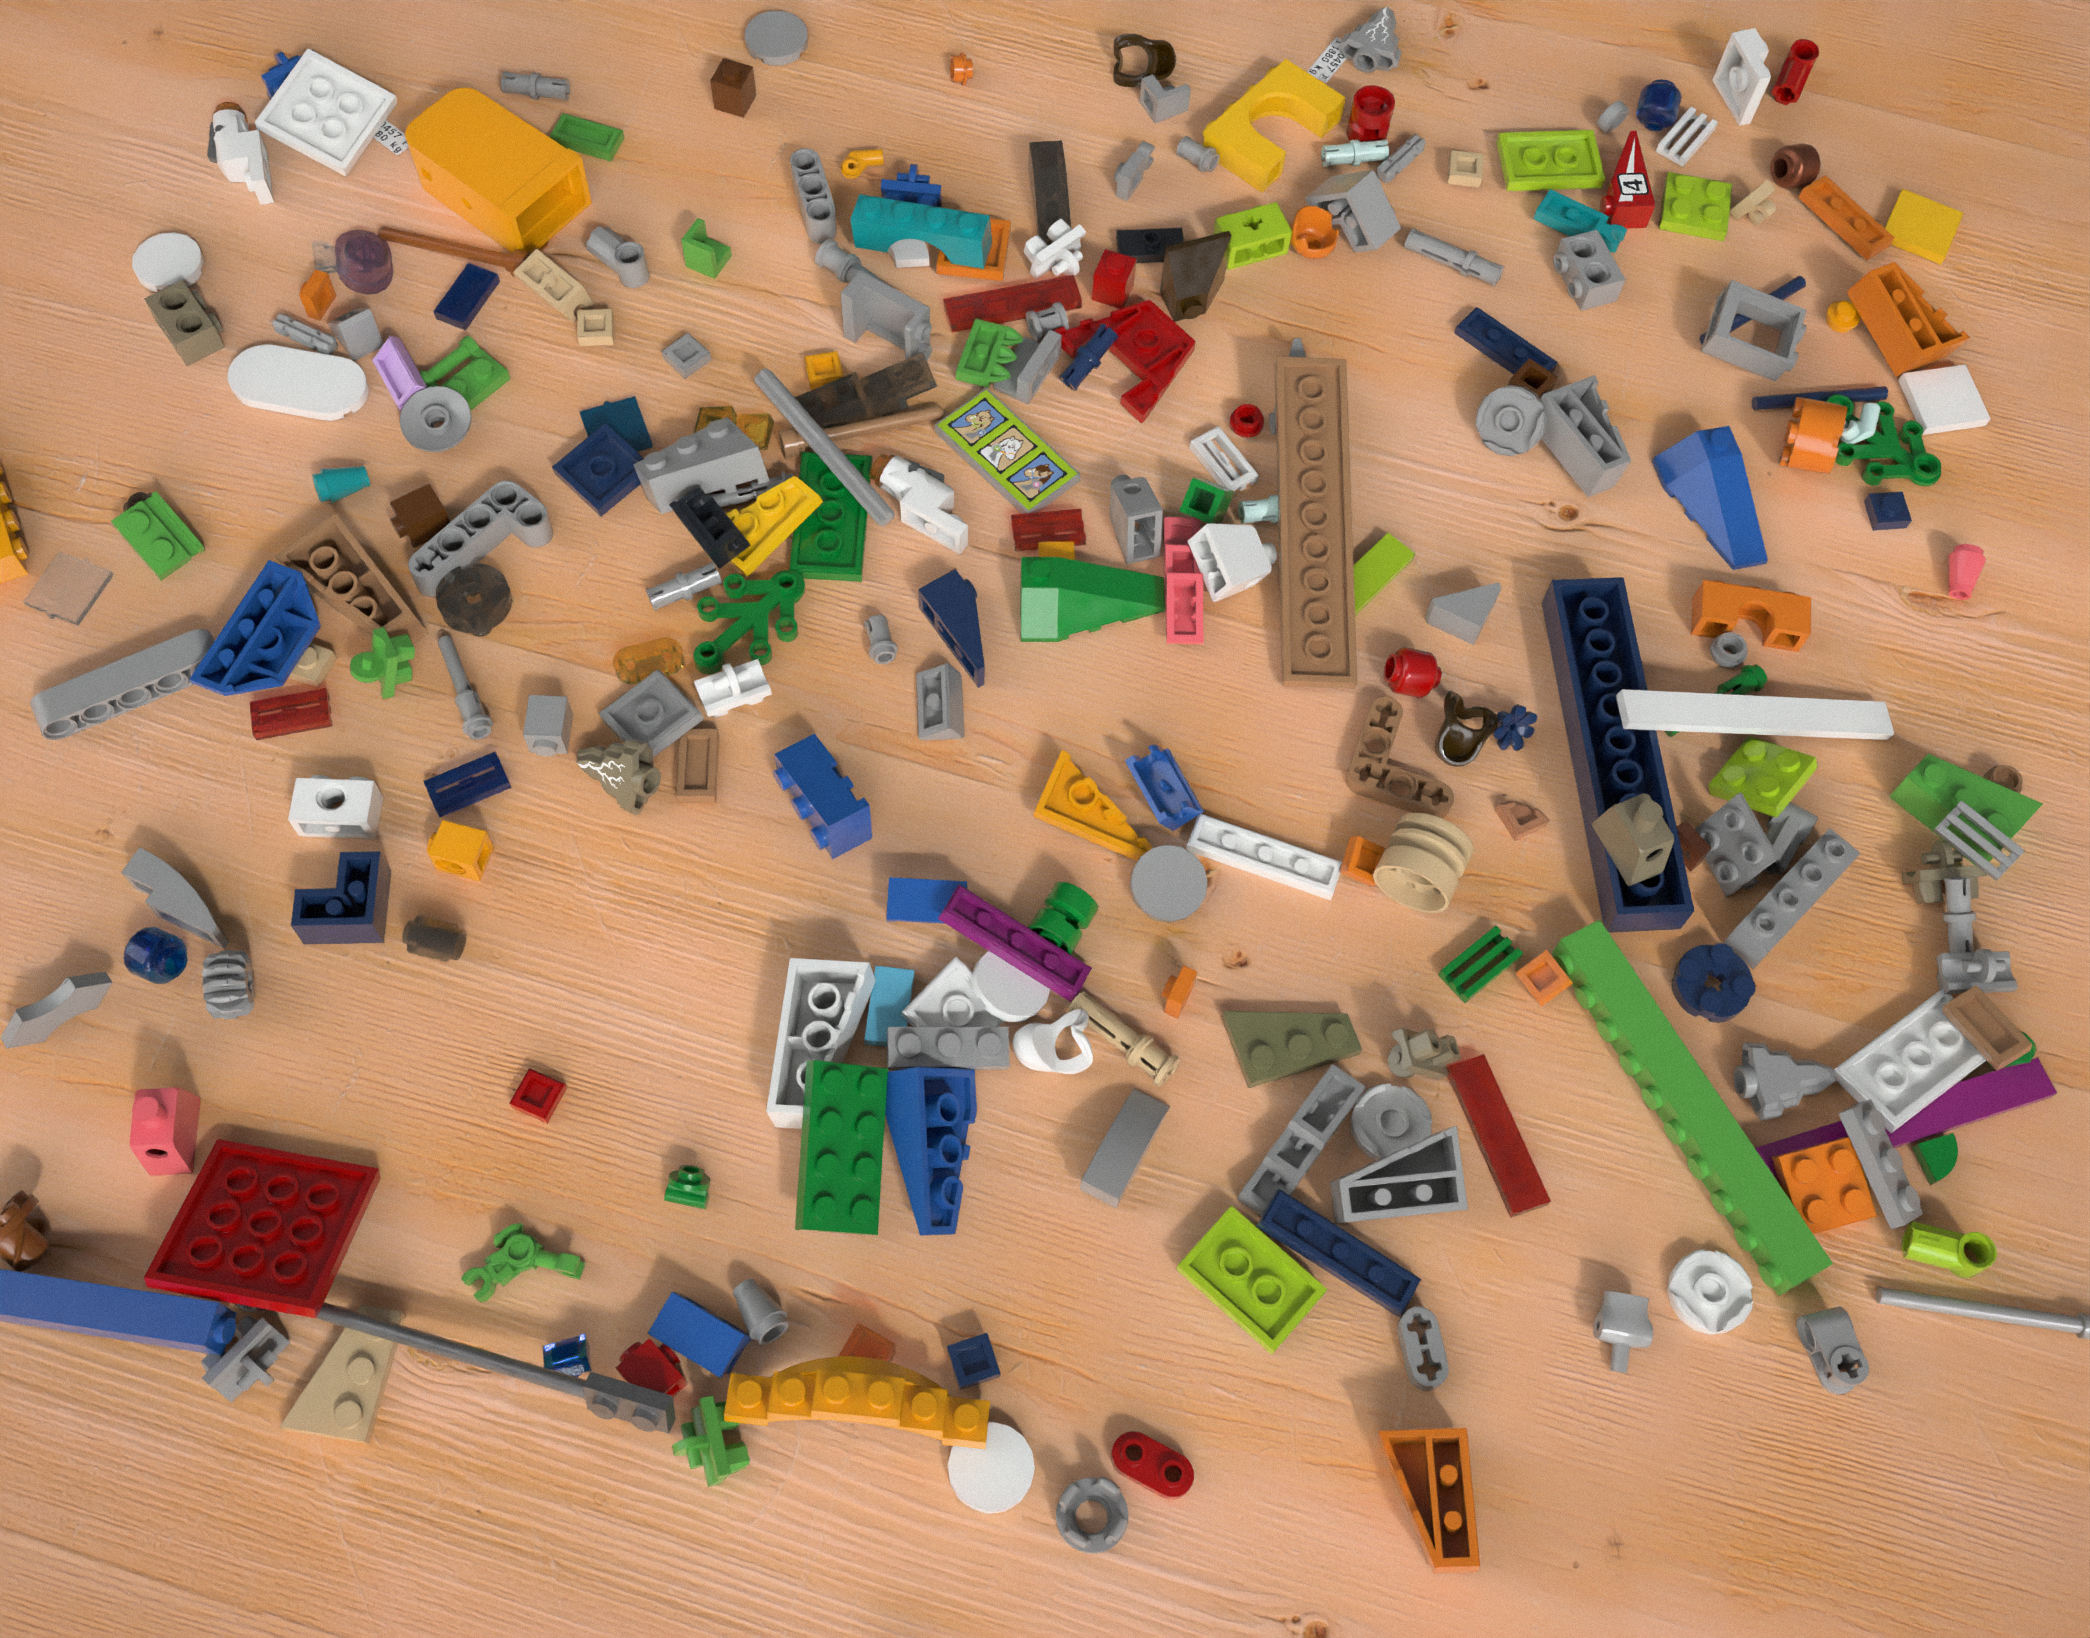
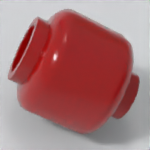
M1402 647L1395 654L1389 655L1384 666L1383 675L1385 682H1388L1392 692L1423 698L1433 688L1438 687L1442 671L1437 665V659L1431 652Z

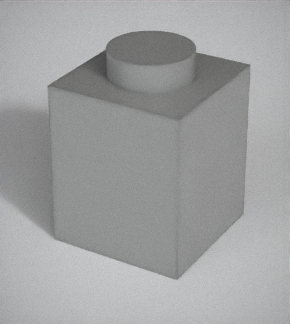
M529 695L523 736L530 753L546 757L554 756L555 754H568L573 712L567 696Z

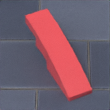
M1164 517L1166 644H1203L1204 642L1203 574L1200 572L1188 544V540L1200 530V520L1197 518Z

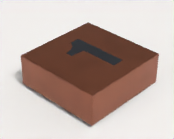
M1684 821L1677 826L1684 864L1691 872L1701 864L1712 848L1688 822Z

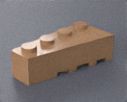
M334 514L274 555L281 565L302 572L307 586L310 587L314 594L371 636L374 629L384 627L389 637L407 633L412 644L428 634L337 514Z

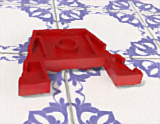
M1151 300L1112 311L1109 317L1094 321L1092 318L1080 321V326L1068 330L1065 327L1054 330V332L1062 335L1061 348L1072 359L1077 356V349L1080 346L1086 345L1102 323L1107 328L1110 327L1118 335L1119 338L1112 344L1109 350L1142 380L1139 384L1121 395L1120 404L1140 423L1147 419L1194 352L1196 341Z

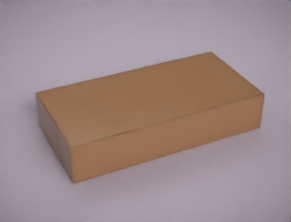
M690 729L680 737L676 790L678 803H716L719 755L718 729Z
M1977 985L1944 1004L1942 1013L1996 1071L2030 1051L2032 1043Z

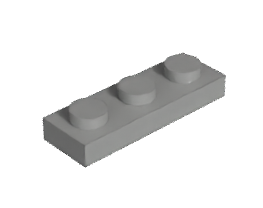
M888 1027L886 1030L888 1070H902L914 1067L1007 1070L1010 1066L1008 1027Z
M1872 1100L1859 1102L1838 1113L1890 1229L1905 1226L1921 1216L1923 1212L1920 1207L1919 1195L1911 1187L1902 1168V1158L1899 1152L1893 1148L1885 1131L1883 1116L1875 1109Z

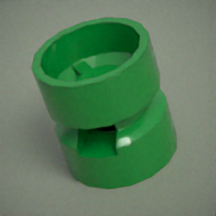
M1057 882L1045 899L1044 905L1046 908L1038 910L1028 928L1067 953L1072 954L1082 938L1080 929L1088 928L1098 911V905L1081 888L1067 882Z

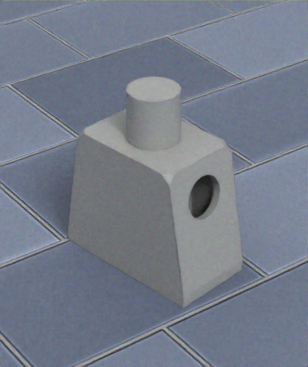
M1119 475L1111 481L1110 519L1126 564L1161 557L1163 510L1146 478L1137 477L1131 479L1128 475ZM1135 521L1138 522L1140 525V529L1138 531L1135 527Z

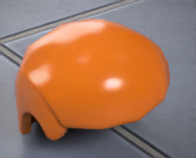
M1304 206L1297 210L1290 225L1292 230L1290 243L1296 252L1308 259H1322L1335 250L1339 235V229L1334 230L1332 227V214L1318 206Z

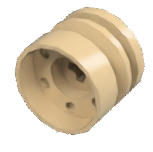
M1426 813L1405 814L1400 817L1388 843L1389 847L1384 850L1373 873L1375 884L1385 895L1407 908L1424 913L1445 911L1459 884L1458 878L1462 877L1474 852L1472 841L1462 830L1442 818Z

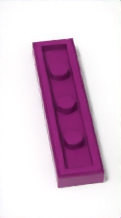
M961 885L957 886L938 918L1071 1003L1079 994L1092 969L1087 964Z

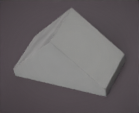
M356 308L327 323L353 361L380 349L384 344L369 308Z
M1500 583L1432 598L1425 615L1427 624L1474 645L1501 591Z

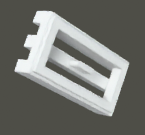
M1693 107L1688 109L1661 140L1656 149L1657 153L1682 167L1713 133L1718 124V121L1714 119L1710 123L1706 121L1707 115L1701 113L1699 116L1695 115L1696 109ZM1690 122L1692 125L1670 150L1667 149ZM1698 128L1702 129L1703 131L1681 156L1678 155L1679 150Z
M1219 426L1190 441V450L1219 485L1233 491L1237 489L1241 491L1246 488L1248 483L1253 485L1258 481V473ZM1211 439H1215V441L1224 450V452L1228 455V457L1232 460L1236 467L1241 471L1243 476H1240L1236 472V470L1229 463V459L1226 457V455L1223 452L1219 451V449L1215 446Z

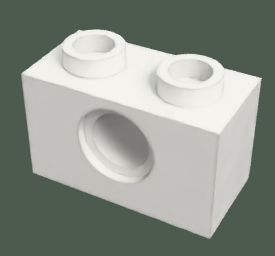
M314 775L310 778H296L288 820L298 836L376 839L383 796L375 781L364 777L356 776L349 778V780L331 779L323 775ZM343 802L339 807L330 809L335 803Z

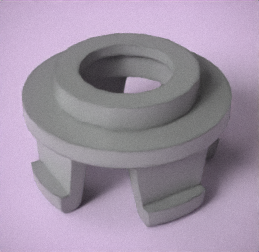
M1101 1476L1100 1478L1080 1479L1071 1483L1065 1489L1057 1504L1056 1523L1062 1538L1068 1545L1083 1553L1097 1554L1111 1549L1120 1541L1128 1524V1507L1117 1484ZM1097 1501L1105 1507L1107 1523L1101 1531L1087 1533L1078 1527L1075 1513L1083 1502Z

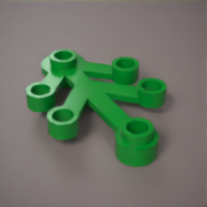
M1832 395L1826 401L1847 407L1845 420L1847 424L1850 423V420L1856 422L1860 420L1852 415L1854 405L1848 397ZM1887 402L1876 403L1881 408L1880 412H1883L1885 415L1879 413L1877 425H1879L1881 433L1875 430L1873 436L1864 439L1870 444L1853 445L1843 442L1837 446L1839 449L1835 462L1841 466H1849L1854 459L1892 458L1899 463L1897 465H1882L1879 462H1870L1862 472V479L1871 486L1879 485L1883 479L1909 478L1916 485L1931 486L1941 476L1940 460L1936 456L1926 453L1922 439L1923 427L1916 421H1907L1897 435L1893 420L1894 408ZM1899 439L1903 443L1909 444L1910 453L1900 446ZM1841 452H1845V453H1847L1849 456H1845V455H1843Z
M783 570L774 574L770 580H745L739 574H730L724 579L725 594L729 598L739 599L744 595H765L758 602L719 603L717 599L710 596L700 599L697 609L699 617L703 621L712 622L718 618L739 619L713 642L705 641L695 648L693 657L697 670L707 675L719 672L722 669V665H724L723 653L752 628L753 642L749 647L751 661L758 659L760 665L769 663L772 659V650L768 643L769 613L779 604L780 619L775 624L776 635L783 642H791L798 636V626L794 619V604L801 599L805 592V582L799 573L792 570ZM732 584L741 585L738 589L729 588ZM784 584H792V586L788 588L782 587V585ZM708 606L715 608L711 612L703 611ZM785 626L793 628L790 632L781 631ZM760 649L767 651L764 655L761 656L754 654L757 650ZM708 652L714 653L710 657L702 656L703 654Z

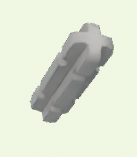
M1418 134L1408 138L1405 141L1406 143H1403L1387 160L1377 167L1378 172H1376V176L1378 179H1381L1384 183H1389L1396 177L1395 174H1399L1414 160V157H1417L1424 151V145L1426 144L1424 138H1420Z
M279 313L272 322L275 332L285 337L290 335V339L311 349H317L322 354L332 355L338 347L335 336L321 332V330L297 319L293 321V317L284 313Z

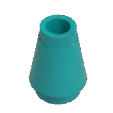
M364 465L359 467L322 468L320 473L312 474L313 483L320 502L330 501L332 504L370 486L369 477Z

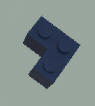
M340 852L336 888L295 889L291 927L303 944L384 943L391 869L381 852Z

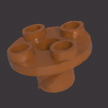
M23 1190L17 1192L2 1207L3 1211L0 1213V1257L18 1272L25 1271L35 1265L49 1247V1240L25 1220L39 1200L33 1194L27 1195Z

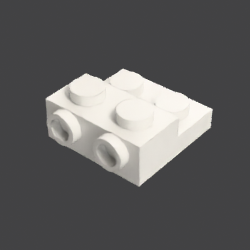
M1756 28L1740 30L1731 34L1712 79L1739 126L1751 123L1771 79L1769 69L1764 65L1769 50Z

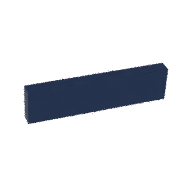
M1280 1189L1274 1193L1256 1225L1259 1229L1397 1317L1403 1315L1421 1281L1413 1273Z

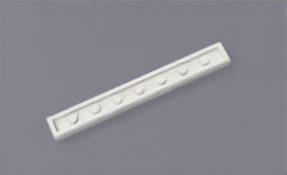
M1622 689L1616 695L1623 729L1888 740L1894 735L1886 702L1626 689Z

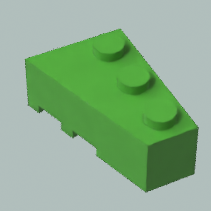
M1930 754L1909 773L1889 796L1932 832L1962 800L2010 839L2043 805L2036 800ZM1962 814L1957 816L1998 850L2001 851L2003 849L2002 846ZM1950 824L1947 829L1988 862L1993 859L1990 854L1955 826Z

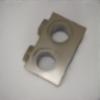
M183 280L144 298L155 321L186 366L225 348L219 336L220 333L224 332L219 321L213 313L206 315L204 310L208 308L197 290L190 292Z

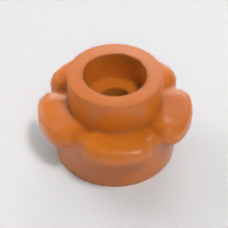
M963 52L960 55L951 56L950 75L953 83L962 82V86H964L967 79H972L973 76L972 59H967Z

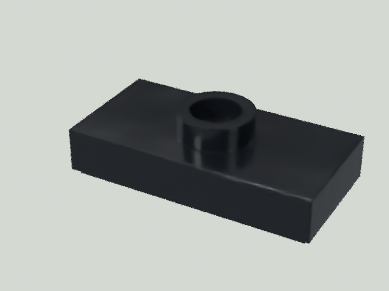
M1182 227L1116 231L1118 253L1136 258V263L1164 262L1165 248L1184 242Z

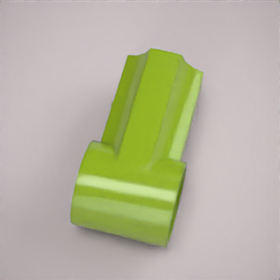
M1911 1221L1907 1224L1902 1237L1901 1251L1903 1252V1258L1949 1269L1954 1275L1961 1278H1971L1990 1267L1997 1257V1250L1993 1241L1987 1235L1980 1232L1962 1234ZM1964 1247L1971 1249L1975 1253L1977 1263L1970 1261L1966 1257Z

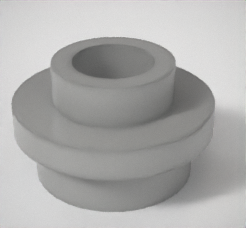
M1733 632L1724 633L1713 640L1710 645V654L1719 665L1734 668L1741 665L1746 659L1747 644L1739 634Z

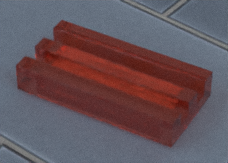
M1081 509L1011 515L1015 551L1038 549V542H1074V546L1086 545V534L1084 532ZM1076 531V533L1055 535V533ZM1041 534V536L1021 538V536Z
M323 688L251 701L250 713L254 738L261 740L332 727L331 707L329 705L330 695L327 689ZM314 703L320 704L318 706H312L307 708H296L298 706L309 705ZM281 710L279 713L260 716V713Z

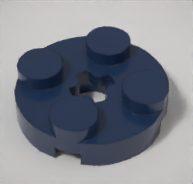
M1724 943L1700 945L1687 951L1678 961L1674 971V978L1672 979V991L1679 1005L1694 1017L1700 1015L1704 1018H1709V1022L1716 1023L1731 1020L1739 1015L1748 1005L1750 998L1756 990L1752 974L1746 963L1734 953L1730 946ZM1707 975L1719 980L1721 991H1717L1714 987L1707 988L1704 982L1708 979Z

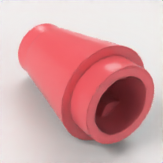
M1960 544L1955 546L1953 552L1948 555L1950 597L1959 600L1971 598L1986 562L1982 548L1971 544Z

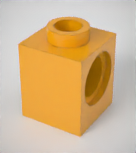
M442 820L437 833L433 832L427 844L428 856L437 871L476 881H481L494 849L487 831Z

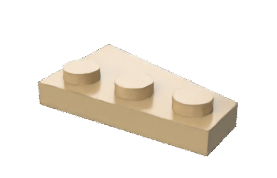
M360 1305L356 1311L399 1325H404L406 1318L402 1311ZM345 1327L280 1425V1428L288 1431L369 1444L398 1343Z

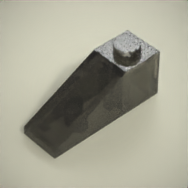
M1062 140L1029 142L1028 172L1037 235L1047 245L1053 243L1047 236L1048 229L1052 224L1062 219L1071 227L1066 163Z

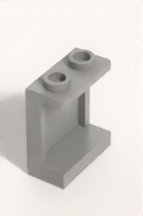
M860 270L841 292L844 337L856 343L866 330L905 350L906 370L913 373L920 364L923 365L927 362L932 352V346L930 345V332L932 329L930 324V307Z

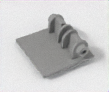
M1738 793L1694 829L1712 848L1705 857V860L1726 897L1732 895L1742 886L1744 889H1749L1757 885L1758 880L1756 877L1758 874L1779 859L1742 793Z

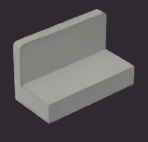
M1049 330L1041 343L1024 337L1023 342L1014 351L1017 360L1004 366L1009 372L1010 378L993 383V388L1029 405L1060 358L1062 335Z

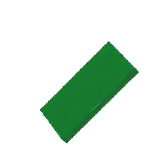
M802 452L799 479L819 494L823 503L793 531L789 570L799 573L803 579L862 582L868 513L816 453ZM844 454L871 485L872 456Z

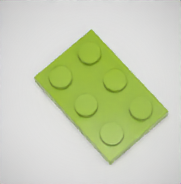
M1594 130L1499 133L1496 143L1507 191L1602 188L1605 176Z
M1232 1205L1176 1268L1181 1275L1271 1355H1273L1328 1290Z

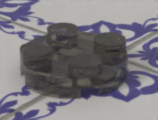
M477 563L472 564L474 568H466L464 570H461V567L455 568L441 579L436 589L437 607L441 617L454 630L472 633L475 636H485L508 615L513 603L511 590L504 575L490 565ZM478 593L481 594V600L477 603L469 604L466 599L468 595L474 597Z

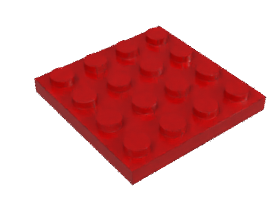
M217 1139L144 1276L146 1286L317 1319L381 1179L379 1168Z

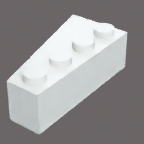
M790 958L766 1109L775 1127L802 1129L807 1061L820 1060L843 1063L876 982L869 962Z

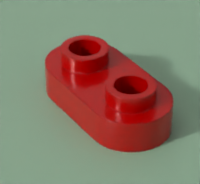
M1136 1431L1126 1432L1120 1435L1114 1442L1111 1450V1462L1114 1469L1123 1477L1168 1500L1183 1497L1191 1488L1194 1481V1470L1190 1461L1180 1453ZM1130 1446L1139 1448L1142 1454L1141 1458L1137 1461L1128 1459L1125 1453L1126 1449ZM1169 1467L1176 1468L1180 1473V1480L1177 1482L1168 1481L1164 1474L1165 1470Z

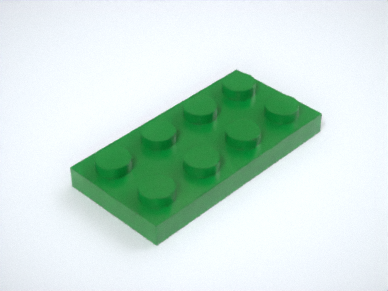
M820 1060L807 1061L795 1230L878 1235L888 1068Z

